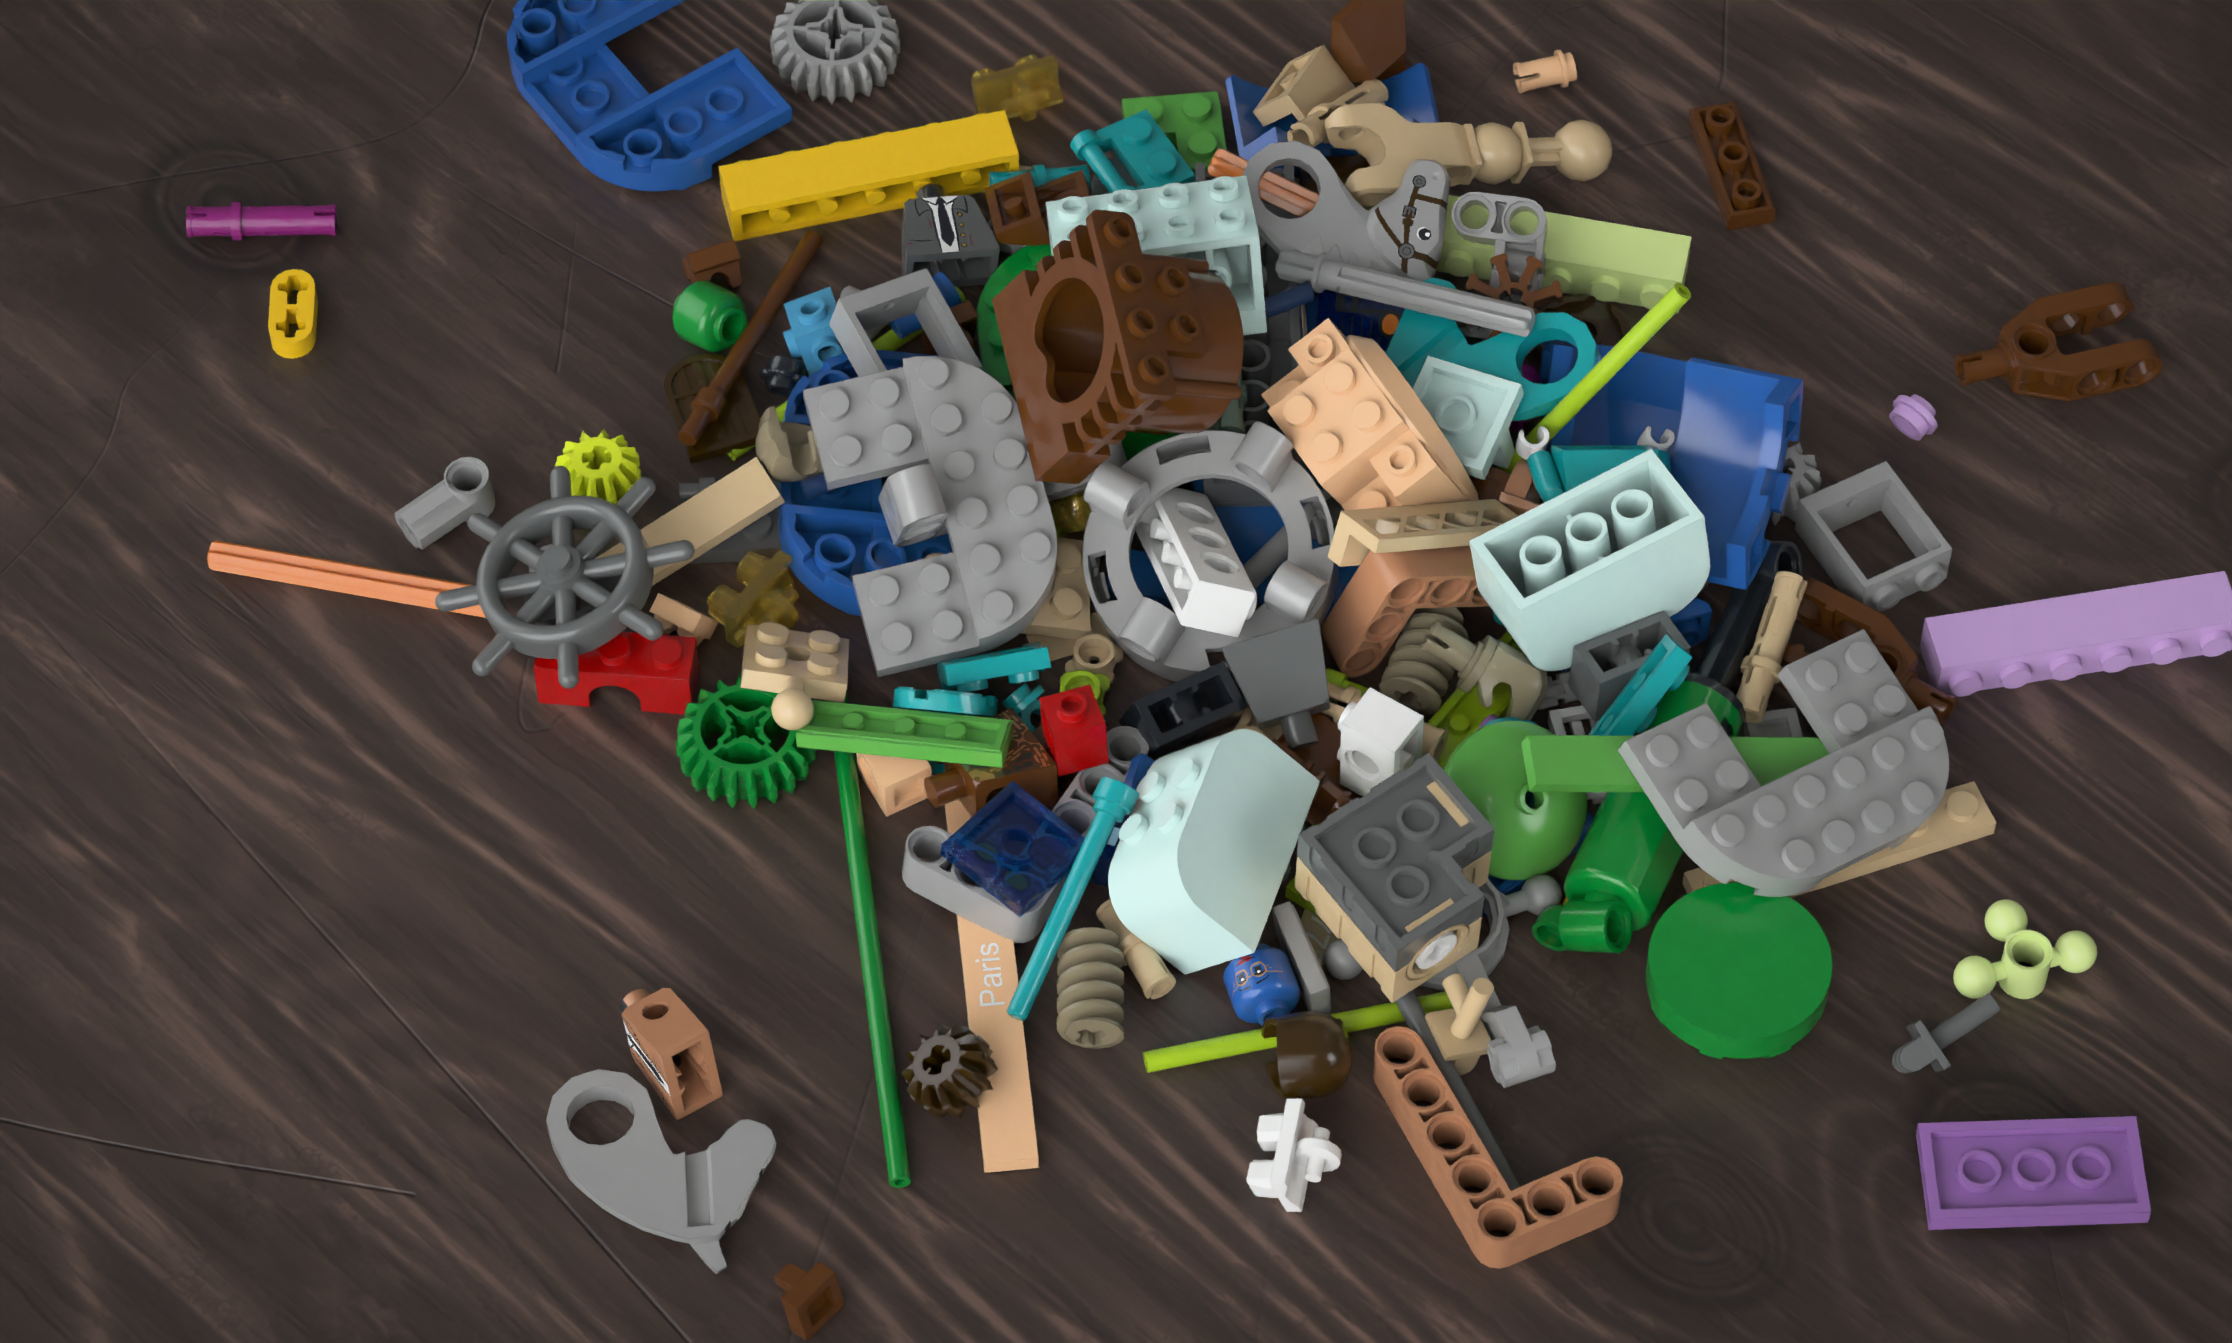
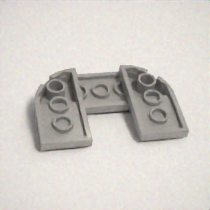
M937 356L904 358L903 367L803 390V398L828 490L890 476L917 465L931 464L948 512L945 524L953 552L852 576L853 587L877 677L989 651L1005 644L1024 631L1034 621V615L1051 592L1056 573L1057 536L1044 484L1042 481H1035L1018 406L1011 394L997 380L981 369L956 359Z
M1864 629L1786 665L1778 674L1783 685L1828 751L1829 755L1761 787L1707 703L1626 740L1618 749L1621 757L1677 843L1693 862L1713 878L1724 884L1732 879L1744 885L1754 887V895L1783 897L1801 894L1813 889L1822 879L1889 846L1891 849H1894L1901 845L1937 809L1945 793L1949 776V754L1944 731L1931 706L1920 711L1917 710Z

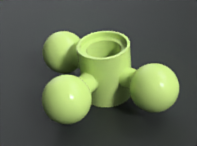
M2009 899L1999 900L1988 908L1985 914V927L1994 939L2005 942L2001 961L1991 963L1981 956L1966 957L1955 967L1953 974L1954 984L1962 995L1973 999L1981 998L1990 993L1995 987L1996 981L2012 997L2018 999L2033 998L2043 991L2050 968L2060 966L2063 970L2070 973H2081L2088 970L2097 958V946L2092 937L2087 933L2073 930L2061 935L2055 947L2052 948L2050 941L2043 934L2033 930H2026L2028 923L2027 914L2019 903ZM2017 962H2026L2034 967H2025Z

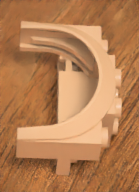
M1327 318L1288 349L1299 365L1262 393L1261 396L1270 407L1267 410L1284 435L1291 441L1294 449L1320 485L1344 510L1478 500V493L1446 437L1406 379L1373 339L1354 335L1346 337Z

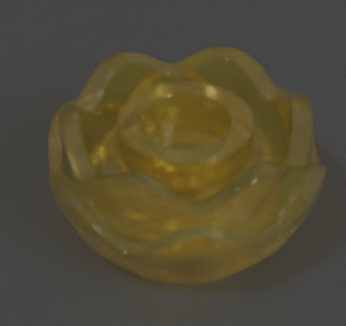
M1083 492L1063 497L1061 501L1054 500L1049 502L1054 524L1058 529L1065 533L1086 529L1091 508L1089 503L1084 501Z

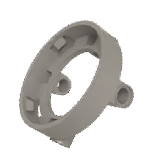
M1254 422L1247 434L1216 430L1180 434L1149 446L1131 458L1121 468L1108 460L1104 461L1095 470L1087 484L1084 501L1089 503L1091 513L1084 534L1083 569L1093 605L1103 627L1114 643L1119 645L1123 652L1135 663L1162 678L1178 682L1211 667L1207 653L1222 652V647L1313 619H1318L1321 627L1329 612L1335 596L1339 575V566L1327 557L1335 533L1332 518L1320 489L1306 470L1293 459L1291 453L1293 444L1276 429L1261 422ZM1209 478L1226 479L1244 484L1264 496L1274 506L1285 525L1288 536V560L1284 561L1274 573L1265 592V603L1254 611L1253 616L1249 620H1245L1238 638L1181 625L1176 614L1167 607L1150 598L1143 597L1134 581L1130 563V552L1136 527L1147 509L1159 497L1181 484ZM1310 503L1318 518L1314 517L1312 521L1316 530L1318 544L1323 547L1313 549L1310 526L1301 504ZM1106 555L1108 577L1117 600L1108 602L1110 595L1106 585L1104 572L1099 574L1100 556ZM1222 660V662H1224V664H1225L1227 670L1229 671V673H1230V675H1231V677H1232L1234 683L1237 684L1236 681H1235V679H1234V677H1233V675H1232V673H1231V671H1230V669H1229V667H1228L1227 664H1226V661H1225V660Z

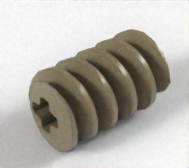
M1456 607L1416 608L1403 627L1402 634L1399 636L1395 650L1392 652L1388 662L1389 666L1385 668L1381 678L1382 682L1379 683L1382 694L1419 714L1438 712L1442 703L1440 697L1446 694L1449 686L1447 681L1452 679L1456 669L1428 652L1420 650V645L1425 635L1442 645H1446L1445 642L1431 635L1429 631L1436 620L1465 639H1469L1467 630L1462 626L1464 623L1463 615Z
M1084 927L1071 930L1064 935L1057 951V957L1059 958L1057 962V975L1059 977L1057 980V994L1059 995L1057 998V1013L1059 1014L1057 1016V1031L1069 1043L1083 1048H1109L1119 1044L1124 1039V1028L1120 1025L1124 1021V1009L1120 1006L1124 1002V990L1121 988L1124 984V972L1120 969L1124 965V954L1120 949L1116 948L1120 944L1119 935L1107 929Z

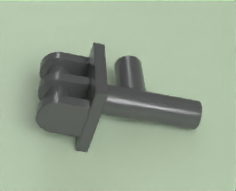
M1987 993L1950 1019L1940 1022L1930 1032H1928L1921 1020L1912 1022L1906 1026V1029L1913 1039L1894 1051L1891 1059L1893 1067L1898 1072L1904 1074L1918 1071L1929 1063L1935 1072L1947 1069L1951 1064L1941 1050L2000 1012L1997 1002Z

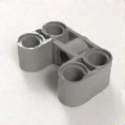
M1468 192L1460 196L1454 203L1452 220L1458 234L1465 240L1473 243L1495 245L1494 256L1506 254L1509 262L1507 270L1511 282L1518 283L1527 266L1526 258L1528 256L1542 261L1543 268L1545 269L1546 254L1544 252L1548 230L1547 218L1542 206L1536 201L1523 197ZM1479 205L1488 210L1489 218L1483 227L1470 229L1462 224L1463 212L1470 206ZM1520 212H1531L1539 220L1537 229L1525 236L1518 235L1512 231L1511 222L1514 216ZM1492 269L1490 286L1497 289L1501 286L1497 271ZM1544 273L1538 274L1530 292L1542 289ZM1515 294L1512 295V301L1509 300L1508 296L1502 301L1522 305V296ZM1476 326L1475 330L1470 332L1467 327L1459 328L1467 341L1476 343L1489 338L1493 330Z

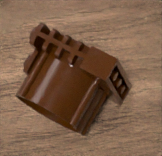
M1099 209L1092 211L1087 216L1086 225H1078L1070 232V241L1063 240L1054 247V256L1043 257L1037 263V271L1023 270L992 299L1035 481L1079 484L1111 456L1109 445L1120 443L1125 438L1126 432L1168 435L1169 433H1200L1210 428L1219 420L1231 399L1237 400L1241 396V387L1238 385L1243 359L1242 321L1236 300L1226 283L1214 273L1208 272L1209 263L1207 260L1142 253L1133 218L1124 212Z

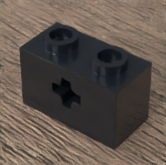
M1220 662L1133 701L1120 718L1119 723L1121 726H1130L1139 730L1149 745L1148 756L1156 761L1164 755L1181 750L1232 727L1247 708V705L1224 662Z

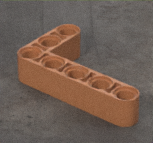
M1470 546L1376 554L1370 550L1320 629L1321 637L1340 672L1347 674L1348 678H1357L1374 670L1381 663L1416 608L1489 606L1477 587Z
M1400 1026L1388 1028L1380 1033L1376 1039L1374 1051L1373 1078L1375 1084L1469 1247L1482 1264L1498 1269L1509 1267L1605 1226L1614 1220L1619 1210L1623 1176L1620 1168L1613 1161L1603 1157L1587 1158L1510 1191L1420 1036L1415 1031ZM1399 1058L1407 1061V1063L1396 1064L1388 1060ZM1422 1100L1428 1101L1433 1105L1423 1107L1413 1102ZM1449 1143L1457 1146L1458 1148L1448 1150L1443 1149L1438 1145ZM1474 1186L1482 1189L1483 1192L1469 1193L1463 1190V1188ZM1596 1188L1605 1191L1606 1194L1593 1195L1586 1190ZM1542 1209H1550L1557 1212L1558 1214L1554 1216H1544L1538 1213L1537 1211ZM1492 1230H1503L1509 1235L1505 1237H1495L1489 1234L1488 1232Z

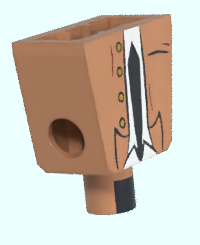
M662 988L649 994L644 989H636L627 994L621 1002L620 1009L632 1057L674 1119L678 1121L722 1097L723 1092L709 1031L671 988ZM676 1054L681 1058L679 1067L675 1065L672 1056Z

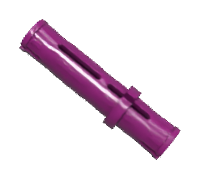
M232 201L231 206H187L186 214L188 215L186 217L187 237L231 236L232 241H242L243 236L337 235V227H335L337 225L336 204L318 206H243L242 201Z

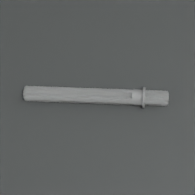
M1283 250L1280 252L1275 266V271H1277L1280 279L1301 284L1308 282L1316 293L1330 290L1518 336H1529L1536 321L1534 310L1528 306L1334 261L1330 254L1322 253L1317 257L1296 251Z

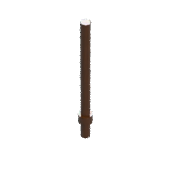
M811 230L805 232L709 386L701 388L691 403L692 413L678 433V439L683 444L694 446L709 422H715L727 404L725 398L821 246L823 240L817 232Z

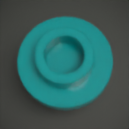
M1024 683L1001 703L1006 709L1013 708L1028 729L1033 732L1036 728L1030 722V715L1035 713L1041 717L1040 701L1037 698L1045 690L1041 685L1031 690Z

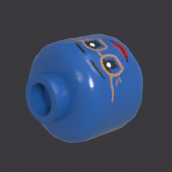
M1258 943L1255 953L1231 960L1224 972L1223 980L1234 1011L1238 1018L1247 1023L1260 1024L1262 1026L1267 1018L1289 1014L1299 1002L1301 990L1290 960L1285 952L1277 948Z

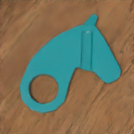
M1429 278L1422 281L1456 289L1451 282L1439 278ZM1404 309L1386 352V355L1412 389L1428 356L1521 384L1524 395L1512 421L1528 420L1548 414L1601 360L1600 351L1587 325L1565 312L1536 314L1535 325L1529 336L1523 337L1502 332L1485 341L1469 345L1460 331L1456 320ZM1561 340L1577 347L1578 358L1575 367L1566 377L1549 384L1532 383L1522 376L1521 367L1524 358L1532 348L1542 342Z

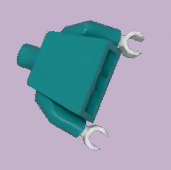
M1539 426L1537 431L1539 443L1531 444L1527 442L1524 437V431L1521 429L1516 441V451L1519 456L1527 460L1535 489L1545 503L1650 449L1653 450L1671 473V460L1667 450L1673 444L1675 436L1671 430L1666 429L1661 436L1659 444L1652 439L1650 434L1651 427L1648 426L1639 437L1637 445H1551L1550 453L1546 451L1549 432L1547 428Z

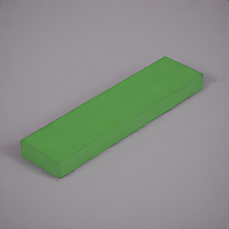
M812 700L814 707L813 716L805 727L796 731L797 747L1003 768L1014 736L1013 720Z

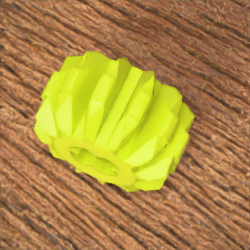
M604 428L598 437L590 438L582 431L580 443L565 441L563 455L558 456L555 467L564 466L570 472L571 496H591L607 500L613 504H616L635 482L642 478L641 469L638 468L640 466L639 455L635 447H628L623 434L609 439V435Z

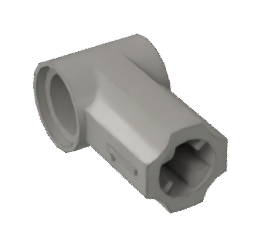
M461 457L454 460L447 466L444 480L395 512L396 522L409 542L416 549L420 548L423 550L461 523L468 522L472 514L481 513L488 517L496 505L489 469L478 458Z

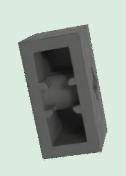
M1665 611L1574 646L1569 687L1594 722L1600 720L1665 634L1682 645L1690 654V645Z

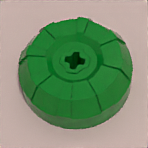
M1739 882L1719 883L1697 889L1686 894L1671 905L1661 916L1653 930L1645 972L1651 1008L1660 1023L1678 1038L1699 1049V1053L1721 1060L1723 1057L1734 1059L1771 1058L1790 1050L1791 1046L1804 1038L1818 1020L1821 1019L1825 1010L1832 977L1830 946L1825 933L1816 919L1802 905L1789 896L1765 897L1754 895V887Z

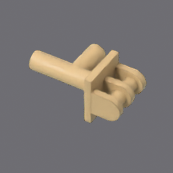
M1452 974L1443 980L1442 985L1453 1008L1426 1013L1425 1019L1444 1060H1452L1459 1075H1463L1475 1067L1481 1055L1487 1054L1486 1048L1489 1047L1487 1042L1491 1041L1480 1016L1494 991V986L1490 980L1480 977L1474 980L1469 990L1461 974Z

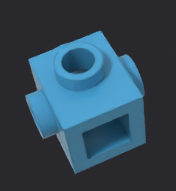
M831 287L784 303L791 329L783 332L786 344L793 359L803 358L809 375L822 369L825 360L845 353L829 325L837 305Z

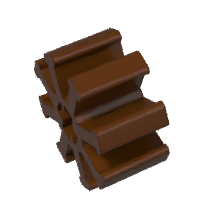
M1500 254L1491 257L1490 262L1492 269L1498 273L1501 286L1495 289L1478 280L1476 274H1471L1465 284L1466 292L1503 300L1508 296L1509 300L1512 301V295L1522 296V305L1531 307L1535 315L1542 313L1535 309L1537 307L1553 302L1561 304L1564 301L1558 281H1553L1552 286L1530 292L1538 274L1544 273L1542 261L1532 256L1526 258L1527 266L1518 283L1511 282L1507 270L1509 266L1508 257L1506 254ZM1466 323L1468 331L1472 332L1475 330L1477 325ZM1492 330L1489 338H1485L1483 341L1502 333V331ZM1532 348L1525 358L1535 355L1536 348Z

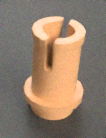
M1560 49L1554 51V56L1513 64V74L1518 75V77L1534 74L1533 76L1515 79V84L1520 94L1529 90L1557 84L1565 88L1568 87L1569 82L1577 80L1576 65L1572 53H1562Z

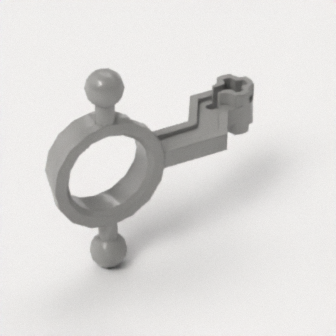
M1538 874L1528 878L1520 891L1504 895L1488 879V882L1480 886L1479 889L1485 895L1483 909L1487 914L1490 926L1489 935L1479 948L1419 986L1443 991L1445 990L1442 985L1443 980L1452 974H1461L1469 990L1475 979L1482 977L1489 980L1488 976L1505 954L1510 931L1507 917L1524 911L1538 916L1544 908L1560 904L1562 899L1560 884L1551 876ZM1336 939L1330 943L1324 952L1323 961L1325 969L1334 978L1350 980L1359 975L1363 969L1349 953L1348 946L1342 939ZM1493 991L1480 1018L1491 1041L1487 1042L1489 1047L1486 1048L1490 1060V1069L1496 1082L1501 1083L1503 1088H1507L1554 1072L1556 1062L1552 1053V1045L1545 1030L1541 1031L1538 1025L1527 1029L1517 1007L1501 1005L1495 991Z

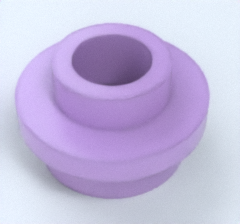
M1913 394L1911 397L1899 395L1894 400V409L1889 414V417L1896 428L1903 434L1919 441L1925 434L1931 435L1937 429L1938 424L1934 418L1936 411L1924 398Z

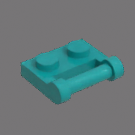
M1147 109L1097 131L1092 129L1083 130L1072 139L1070 144L1077 158L1088 163L1109 193L1122 189L1132 191L1162 187L1169 183L1185 184L1195 182V174ZM1112 150L1137 184V188L1127 185L1105 155L1106 152Z
M1040 642L1023 644V647L937 663L941 689L957 688L958 692H971L988 688L987 679L1006 675L1008 676L1009 683L1036 680L1040 678L1039 673L1044 672L1045 668H1051L1048 647Z

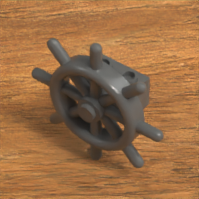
M557 466L550 473L551 499L525 509L504 526L481 513H474L469 517V529L490 542L481 558L476 584L440 592L435 598V605L443 612L480 605L496 636L474 659L472 669L476 675L482 677L489 675L505 656L514 649L532 657L557 659L558 681L562 687L571 689L579 682L578 655L606 644L621 632L638 633L648 640H657L662 636V624L641 611L652 587L654 567L687 561L693 557L695 549L693 544L687 540L653 547L648 546L641 530L632 517L655 492L656 485L651 478L642 477L638 479L616 504H613L607 500L591 496H571L570 472L564 466ZM573 529H593L574 549ZM552 535L553 547L543 551L534 546ZM614 537L625 547V553L594 559ZM518 560L536 570V572L509 577ZM524 595L523 607L514 616L511 615L506 609L505 599Z

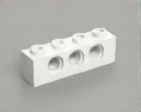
M1175 487L1164 493L1147 509L1135 531L1180 624L1238 638L1245 620H1249L1254 614L1257 604V593L1207 495Z

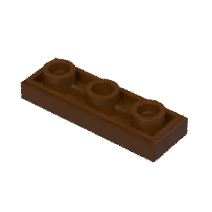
M1737 102L1690 109L1688 121L1727 231L1774 223L1776 210Z

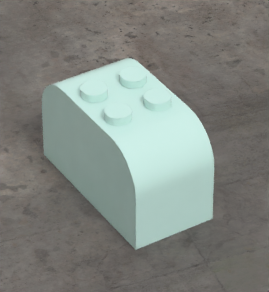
M1652 449L1469 541L1477 587L1480 594L1530 662L1536 668L1545 671H1558L1570 668L1573 648L1576 645L1661 611H1665L1671 617L1686 607L1698 595L1705 585L1710 572V557L1704 515Z
M1237 729L1160 757L1151 765L1146 776L1137 786L1136 791L1140 795L1131 815L1120 828L1118 835L1120 841L1109 868L1108 888L1110 899L1121 922L1129 931L1157 951L1159 955L1184 975L1255 953L1320 781L1266 736L1250 729Z

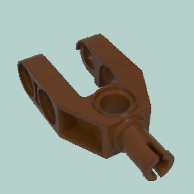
M2109 282L2040 297L2001 327L1995 348L1968 354H1958L1954 358L1955 373L1957 378H1960L1959 383L1962 386L2002 377L2005 381L2007 380L2012 393L2067 402L2146 384L2161 372L2163 363L2153 343L2147 339L2131 340L2064 355L2059 351L2056 337L2081 332L2082 335L2091 334L2092 329L2114 324L2123 319L2130 310L2134 311V305L2125 287L2118 282Z
M1803 578V580L1808 582V586L1800 603L1795 621L1833 642H1837L1864 629L1917 710L1920 711L1931 706L1942 727L1946 719H1949L1957 697L1948 695L1918 679V673L1916 672L1918 656L1888 617L1816 579ZM1754 639V641H1753V643H1752V645H1751V647H1750V649H1749V651H1748V653H1747L1746 656L1750 655V652H1751V649L1753 648L1755 639ZM1788 643L1782 657L1781 667L1784 668L1786 665L1809 655L1806 652V647L1799 643H1796L1795 646ZM1781 680L1779 683L1776 684L1777 686L1787 690Z

